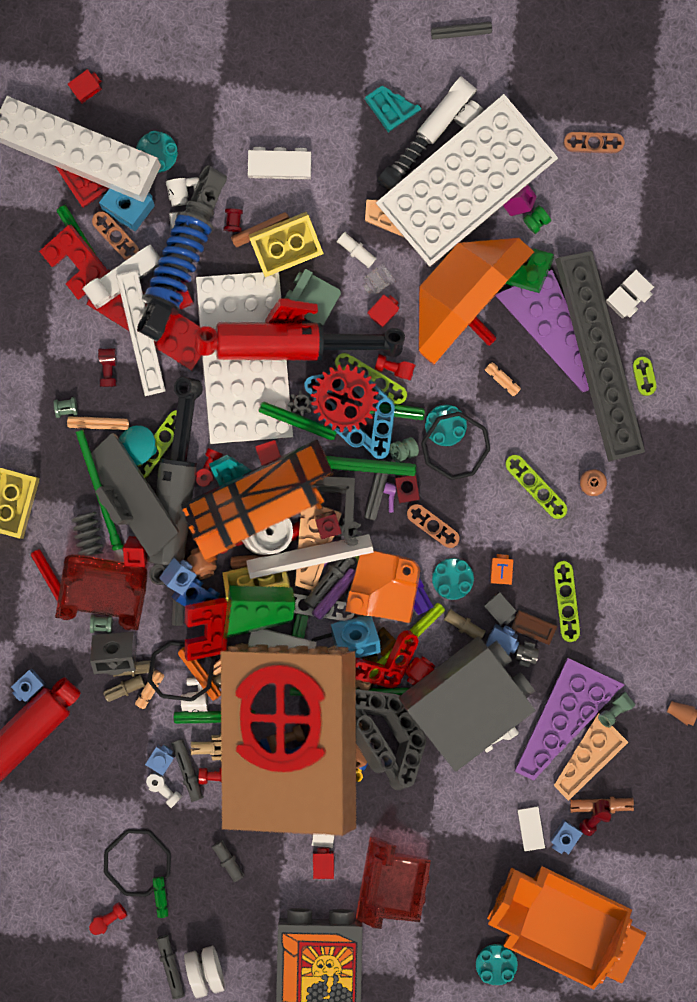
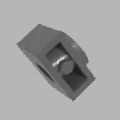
M122 632L92 635L90 662L94 674L107 673L109 675H119L126 671L136 670L137 644L134 633Z

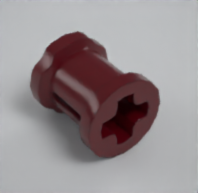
M225 209L226 226L223 227V230L242 232L240 222L243 210Z

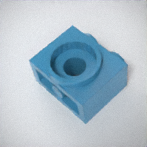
M109 189L99 202L103 211L135 232L155 206L152 199L153 196L149 192L143 203L112 189ZM124 203L131 204L130 207L126 209L121 208V206Z
M362 615L331 624L335 647H348V651H355V658L381 653L380 640L372 616Z

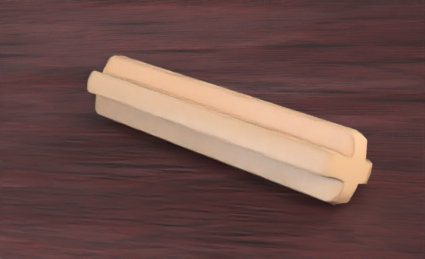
M69 416L67 426L69 428L127 430L129 428V420Z

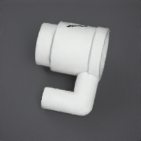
M470 100L459 114L456 115L454 120L464 128L479 116L484 109L475 101Z
M198 177L166 181L169 200L172 206L187 204V198L189 197L187 187L193 186L195 191L199 181Z
M195 677L187 678V686L198 685V692L203 690ZM190 692L181 696L192 697L198 692ZM207 693L191 702L181 700L182 711H208Z

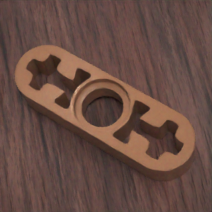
M571 132L566 135L563 144L569 152L618 153L623 149L625 141L617 133ZM572 137H575L576 141H582V137H586L584 141L585 148H581L582 144H576L573 148L567 141L571 140ZM591 137H596L600 141L598 148L593 149L588 145V140ZM603 137L607 138L605 142H612L613 138H616L620 145L614 149L613 145L606 144V149H602L604 144Z
M97 212L93 216V226L123 259L128 260L132 257L130 255L125 256L127 251L123 247L120 250L117 248L126 239L129 242L125 244L130 249L135 248L134 254L140 251L139 247L106 212ZM98 217H107L105 222L109 227L112 224L115 225L108 230L106 235L103 232L107 229L103 225L97 226L99 222L97 220ZM114 231H119L122 234L121 241L117 243L112 242L110 239V235Z
M415 504L409 507L407 511L408 519L447 548H453L459 543V534L423 506ZM412 509H421L420 514L424 517L426 514L430 515L424 522V526L419 524L422 522L420 518L417 517L415 520L412 518ZM436 520L439 523V529L436 532H430L427 529L429 521ZM443 526L447 528L444 531L446 534L450 535L453 533L455 535L454 539L456 541L454 543L446 544V538L441 535L440 539L436 537L442 531Z

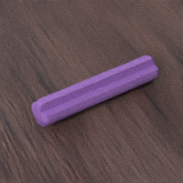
M349 568L343 578L334 585L312 611V615L316 619L321 620L353 583L356 572L354 569Z

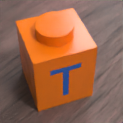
M496 554V558H491L490 583L512 585L513 559H509V555Z

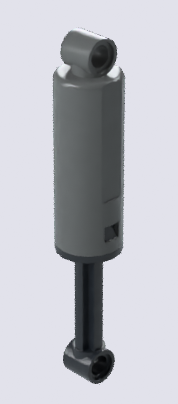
M180 377L174 384V391L179 399L171 459L160 458L156 496L180 533L154 557L147 556L148 562L156 564L152 566L149 572L150 580L156 585H165L159 577L173 558L180 562L182 559H185L189 527L181 504L193 498L197 463L188 462L187 457L194 404L203 390L201 382L195 378Z

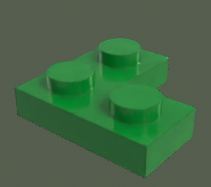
M534 249V253L531 255L527 266L522 265L505 284L540 293L554 260V254Z

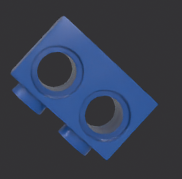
M195 578L187 588V590L194 588L193 595L186 596L187 590L183 595L175 591L172 598L185 607L186 605L204 602L208 598H211V600L220 599V593L211 587L208 590L202 587L203 582Z

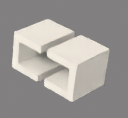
M637 270L621 284L623 288H617L606 300V303L622 319L626 315L630 318L638 310L636 305L640 301L645 303L652 296L650 291L654 287Z

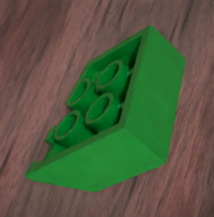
M229 586L223 638L226 639L288 624L293 620L295 608L293 588Z

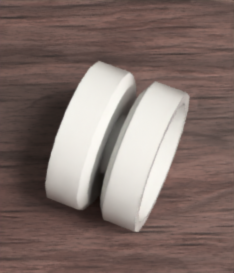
M288 518L242 541L245 547L254 554L268 555L280 553L287 548L292 540V523Z
M214 946L203 948L201 953L202 961L196 951L184 954L188 980L196 999L207 996L208 984L214 993L225 991L224 976Z

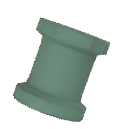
M71 397L70 400H54L56 418L68 414L78 415L75 397Z
M91 614L90 633L102 631L112 634V615L108 617H95V615Z

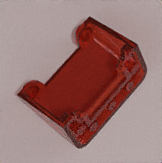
M81 555L66 556L55 618L70 620L76 617L77 611L107 616L112 615L113 617H119L118 623L124 629L138 630L146 592L147 569L145 567L124 566V562Z

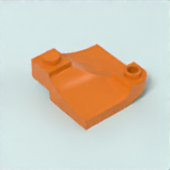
M373 550V553L360 555L353 583L348 594L345 611L410 623L420 577L419 565L410 558ZM405 567L410 568V574H406L404 571Z

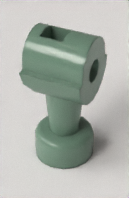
M625 691L611 702L613 707L609 711L604 710L598 715L599 721L605 727L610 728L615 723L616 716L632 709L636 705Z

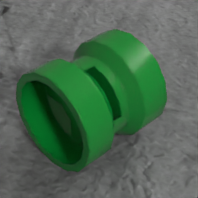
M540 205L534 209L531 215L527 214L523 218L524 223L534 234H537L543 225H548L552 221Z

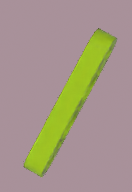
M342 353L336 357L335 365L337 369L338 365L341 364L339 359L348 357V362L351 365L357 362L358 369L366 368L368 370V377L372 376L371 380L373 382L378 378L384 379L386 382V387L383 389L384 392L388 390L390 383L394 385L391 388L396 392L399 389L402 390L401 395L404 397L403 399H397V401L393 399L394 395L389 392L388 396L395 404H402L406 400L407 392L401 385L350 354Z
M177 410L169 414L154 435L159 455L156 459L148 460L153 464L151 467L148 464L145 466L144 470L146 473L143 475L144 478L149 476L160 461V458L163 457L173 443L174 432L165 426L167 423L170 426L173 424L174 419L172 417L176 416ZM162 431H169L171 433L169 442L164 443L160 440L159 435Z
M511 455L507 458L505 462L507 471L552 518H563L567 514V506L522 457ZM511 459L514 461L518 459L520 461L519 467L523 469L525 466L528 469L519 478L516 475L519 471L516 468H510ZM528 473L535 477V482L530 486L523 482L524 475ZM543 488L549 492V497L545 501L540 500L537 496L538 491ZM553 496L556 498L553 503L556 506L562 505L563 507L561 515L558 513L554 515V508L551 505L548 508L545 506L546 503L551 501Z
M560 561L555 564L553 570L560 633L564 640L573 642L580 636L573 568L570 563ZM564 564L565 568H569V572L565 573L566 579L570 578L571 582H561L558 584V579L562 580V574L558 573L557 569H560L561 565ZM563 585H568L571 588V594L568 597H563L560 594V588ZM565 606H571L574 610L573 615L569 618L564 617L562 614V609ZM575 619V624L571 623V628L576 630V634H573V638H569L568 635L564 634L565 631H568V624L563 625V620L572 621Z

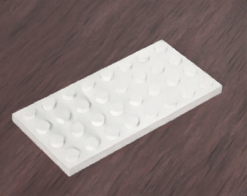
M503 94L379 199L376 204L427 265L431 267L554 163L558 157Z
M261 272L195 278L200 328L209 326L216 330L218 322L265 323V319L281 298L279 272L267 277ZM215 352L208 356L202 355L210 444L293 437L292 425L258 411L260 404L267 402L291 412V407L288 406L290 395L287 360H218Z

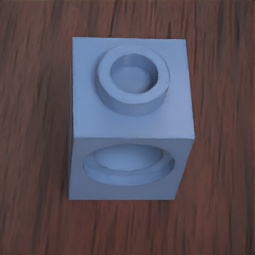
M173 558L159 578L166 586L183 595L197 574L192 570L193 566L184 559L180 562Z

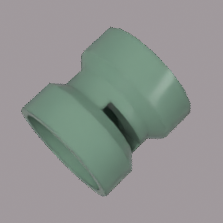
M412 437L405 438L402 442L391 443L390 454L395 462L405 461L406 458L411 459L419 453L417 442Z

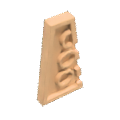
M313 506L300 513L298 549L332 542L334 536L321 540L314 516L333 511V509L322 506L323 509L319 510L316 506ZM334 510L339 523L342 513ZM325 563L296 569L295 586L312 591L319 582Z
M600 713L597 714L554 784L568 801L628 744V741L613 726L607 728L601 724L598 719Z

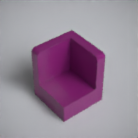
M526 185L503 206L510 216L530 212L537 196L530 186Z

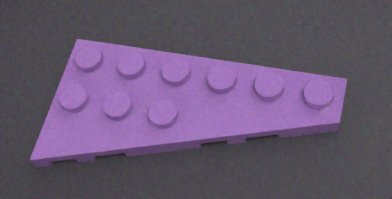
M553 270L548 272L540 293L514 286L496 294V298L565 372L582 393L588 391L589 387L567 303Z
M567 658L514 771L535 780L625 684Z

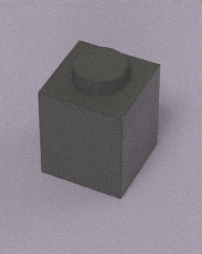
M500 592L483 605L500 625L503 623L507 625L515 618L513 614L516 610Z

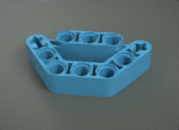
M323 374L313 375L306 379L305 390L309 394L317 393L309 384L313 382V379L318 383L317 378L323 379ZM341 380L339 387H334L336 390H343L345 385L343 380ZM376 384L373 388L379 394L374 399L379 400V403H373L377 411H375L372 438L361 427L358 430L355 426H352V432H349L346 427L343 432H340V428L337 426L335 431L352 447L363 445L375 458L383 459L390 452L396 408L394 401ZM360 386L354 387L353 390L362 398L364 389ZM331 398L326 401V403L331 404L332 410L337 408V403ZM382 402L390 403L392 409L389 413H383L380 410ZM386 423L389 427L388 433L381 434L377 428L378 424ZM353 432L361 433L362 441L360 443L352 441L351 435ZM376 436L379 438L388 437V441H383V448H386V451H383L382 454H378V450H375V447H378L380 444V439L376 440Z

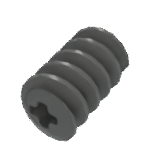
M97 512L77 515V517L71 520L72 523L78 524L73 528V531L80 532L74 536L75 539L81 540V542L76 544V547L83 548V550L77 553L79 556L86 557L104 553L98 551L99 548L103 547V544L96 543L97 540L101 539V536L95 535L100 528L93 527L98 522V519H93L92 516L97 514Z

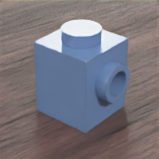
M495 624L485 645L489 647L497 640L508 655L510 652L514 654L519 645V642H517L518 635L515 634L516 631L508 626L503 628Z
M30 669L11 686L14 690L12 693L19 701L24 700L27 702L46 683L33 669Z
M158 745L145 765L163 776L175 758V755L172 754L173 750L165 745H162V747Z
M563 819L550 839V842L553 844L552 848L560 854L563 852L569 854L583 833Z

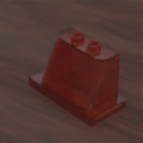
M370 837L355 919L376 929H382L383 919L420 922L422 908L426 900L425 892L426 886L429 883L431 860L396 853V845L377 837Z

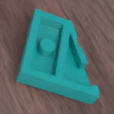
M380 86L364 98L388 133L422 109L419 105H413L404 100V97L392 93L391 90L384 86Z
M229 455L209 463L219 486L252 471Z

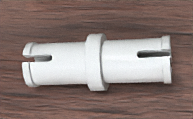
M346 232L337 240V243L351 253V257L355 256L367 268L377 259L362 247L363 244L361 242H356Z

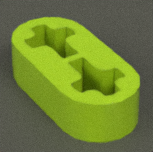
M639 357L632 364L636 387L641 395L649 396L656 390L652 363L646 357ZM640 360H642L644 364L647 363L648 367L644 369L645 375H642L641 369H637L636 367L637 365H639ZM645 377L647 379V383L652 384V387L649 389V392H646L645 389L641 388V386L644 385L643 378Z

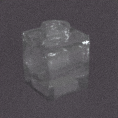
M381 264L363 277L365 283L362 286L369 295L373 293L374 296H377L392 285L395 279L386 266Z

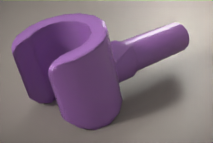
M386 482L383 493L389 494V512H394L396 485Z

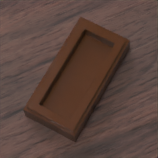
M518 610L511 628L516 632L550 645L557 626Z

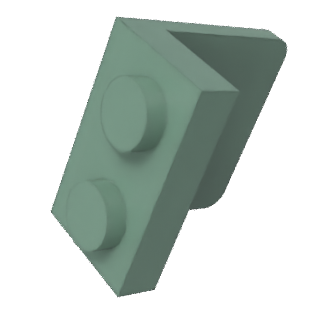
M305 269L303 273H298L294 281L297 284L293 291L289 290L285 298L318 304V312L316 314L309 312L304 315V318L313 323H322L323 326L341 291Z

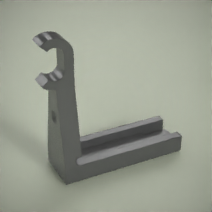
M324 477L316 481L312 486L313 488L316 487L320 492L346 493L344 541L351 546L357 545L358 540L356 538L351 539L348 536L349 529H357L359 527L357 522H353L355 478Z

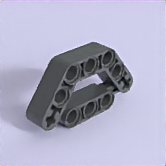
M357 689L356 744L374 772L386 773L390 786L394 790L399 791L411 787L416 780L426 745L424 732L400 701V695ZM371 699L374 701L375 706L371 704ZM366 714L383 716L399 742L396 757L373 720ZM359 723L362 724L363 730L360 729ZM370 740L373 742L374 748L371 747ZM406 756L408 757V759H409V761H410L409 764H408L407 761H406ZM381 758L384 760L385 766L382 765Z

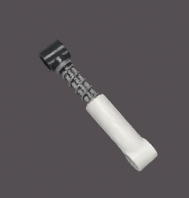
M462 76L459 77L448 94L417 130L418 135H416L415 141L411 142V146L405 149L406 152L403 155H400L399 161H395V164L392 166H387L376 182L388 191L405 178L406 170L410 169L411 164L416 162L415 159L418 156H421L420 153L423 149H426L428 144H434L462 107L473 97L477 88Z

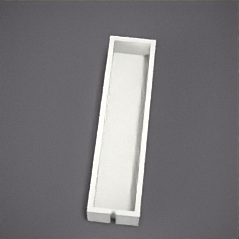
M6 96L0 109V143L144 203L161 167L157 157L9 96Z

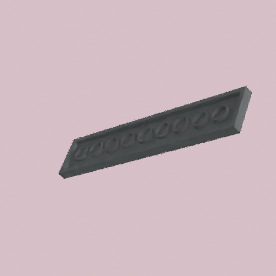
M589 251L559 257L555 261L608 462L644 453L641 434L593 252Z

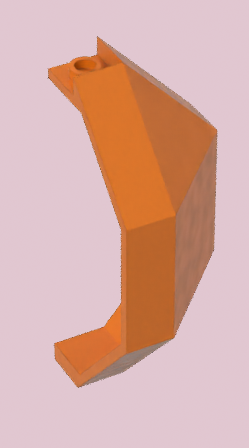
M520 238L458 243L419 287L418 352L431 364L435 365L471 321L529 259L534 251Z

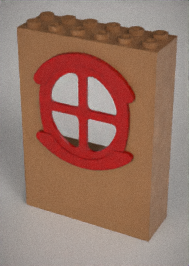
M236 644V646H228V650L221 651L222 829L343 836L356 829L355 651H348V647L328 649V646H316L315 648L308 649V646L288 648V645L268 647L265 644L248 647V644ZM275 684L276 713H252L251 706L256 694L265 685ZM286 684L295 686L304 695L310 708L308 716L287 715L285 713L284 687ZM252 722H273L276 724V753L266 751L258 743L252 732ZM285 724H309L310 733L304 745L295 753L287 754L285 752Z

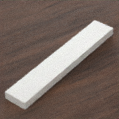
M137 270L116 274L144 395L149 396L165 392L154 340L137 331L138 323L146 309L145 303L142 301L143 293Z
M367 534L351 538L358 540V544L354 546L348 545L344 540L246 560L250 579L373 553L370 536Z

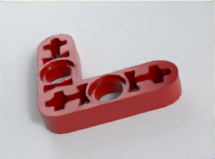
M410 630L401 632L385 665L355 658V668L360 666L362 669H355V679L388 688L398 686L418 646L417 636ZM399 655H404L400 663H395V659ZM373 669H378L377 675L369 677ZM384 674H385L386 676H389V677H392V676L394 675V677H393V678H389V680H388V679L384 676Z

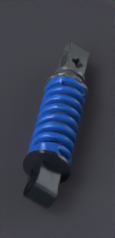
M207 165L202 170L192 198L186 204V211L177 213L175 225L170 232L172 237L167 239V247L162 251L163 257L158 261L159 267L154 270L155 277L150 280L151 287L146 289L145 294L142 296V301L147 307L138 323L137 331L154 341H158L164 334L170 315L179 314V306L183 302V296L177 293V291L187 292L188 288L182 282H191L192 277L188 272L192 273L196 270L192 262L197 263L200 261V257L196 252L201 253L204 251V246L200 242H207V235L214 228L209 221L214 216L213 210L226 183L227 176L210 165Z

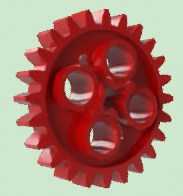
M340 364L338 365V371L330 367L331 374L325 371L322 372L324 379L317 378L320 385H313L317 393L311 394L312 397L316 398V401L312 402L311 405H317L318 407L314 413H321L318 420L320 421L325 418L324 426L326 427L330 423L333 424V431L337 426H340V432H343L345 427L348 428L349 432H352V426L359 430L360 422L367 425L365 418L373 419L370 411H377L373 403H379V400L374 399V396L379 394V392L372 390L376 383H369L372 376L365 378V370L359 374L358 366H355L352 371L349 364L346 365L345 370L342 369ZM336 379L343 380L345 384L343 390L338 391L333 387V382ZM360 386L364 389L362 398H356L353 395L354 387ZM330 390L339 395L348 393V398L362 402L363 405L359 406L349 401L343 404L341 398L329 395L327 391ZM331 398L337 402L335 410H329L326 407L328 399ZM348 406L356 408L357 415L350 418L346 415L345 411Z

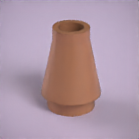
M671 701L667 713H670L687 726L688 724L693 726L697 718L695 706Z

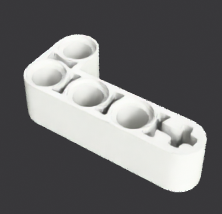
M148 245L101 279L96 278L88 283L83 290L96 309L120 294L116 274L137 270L140 280L159 266L158 261L160 257L152 245Z

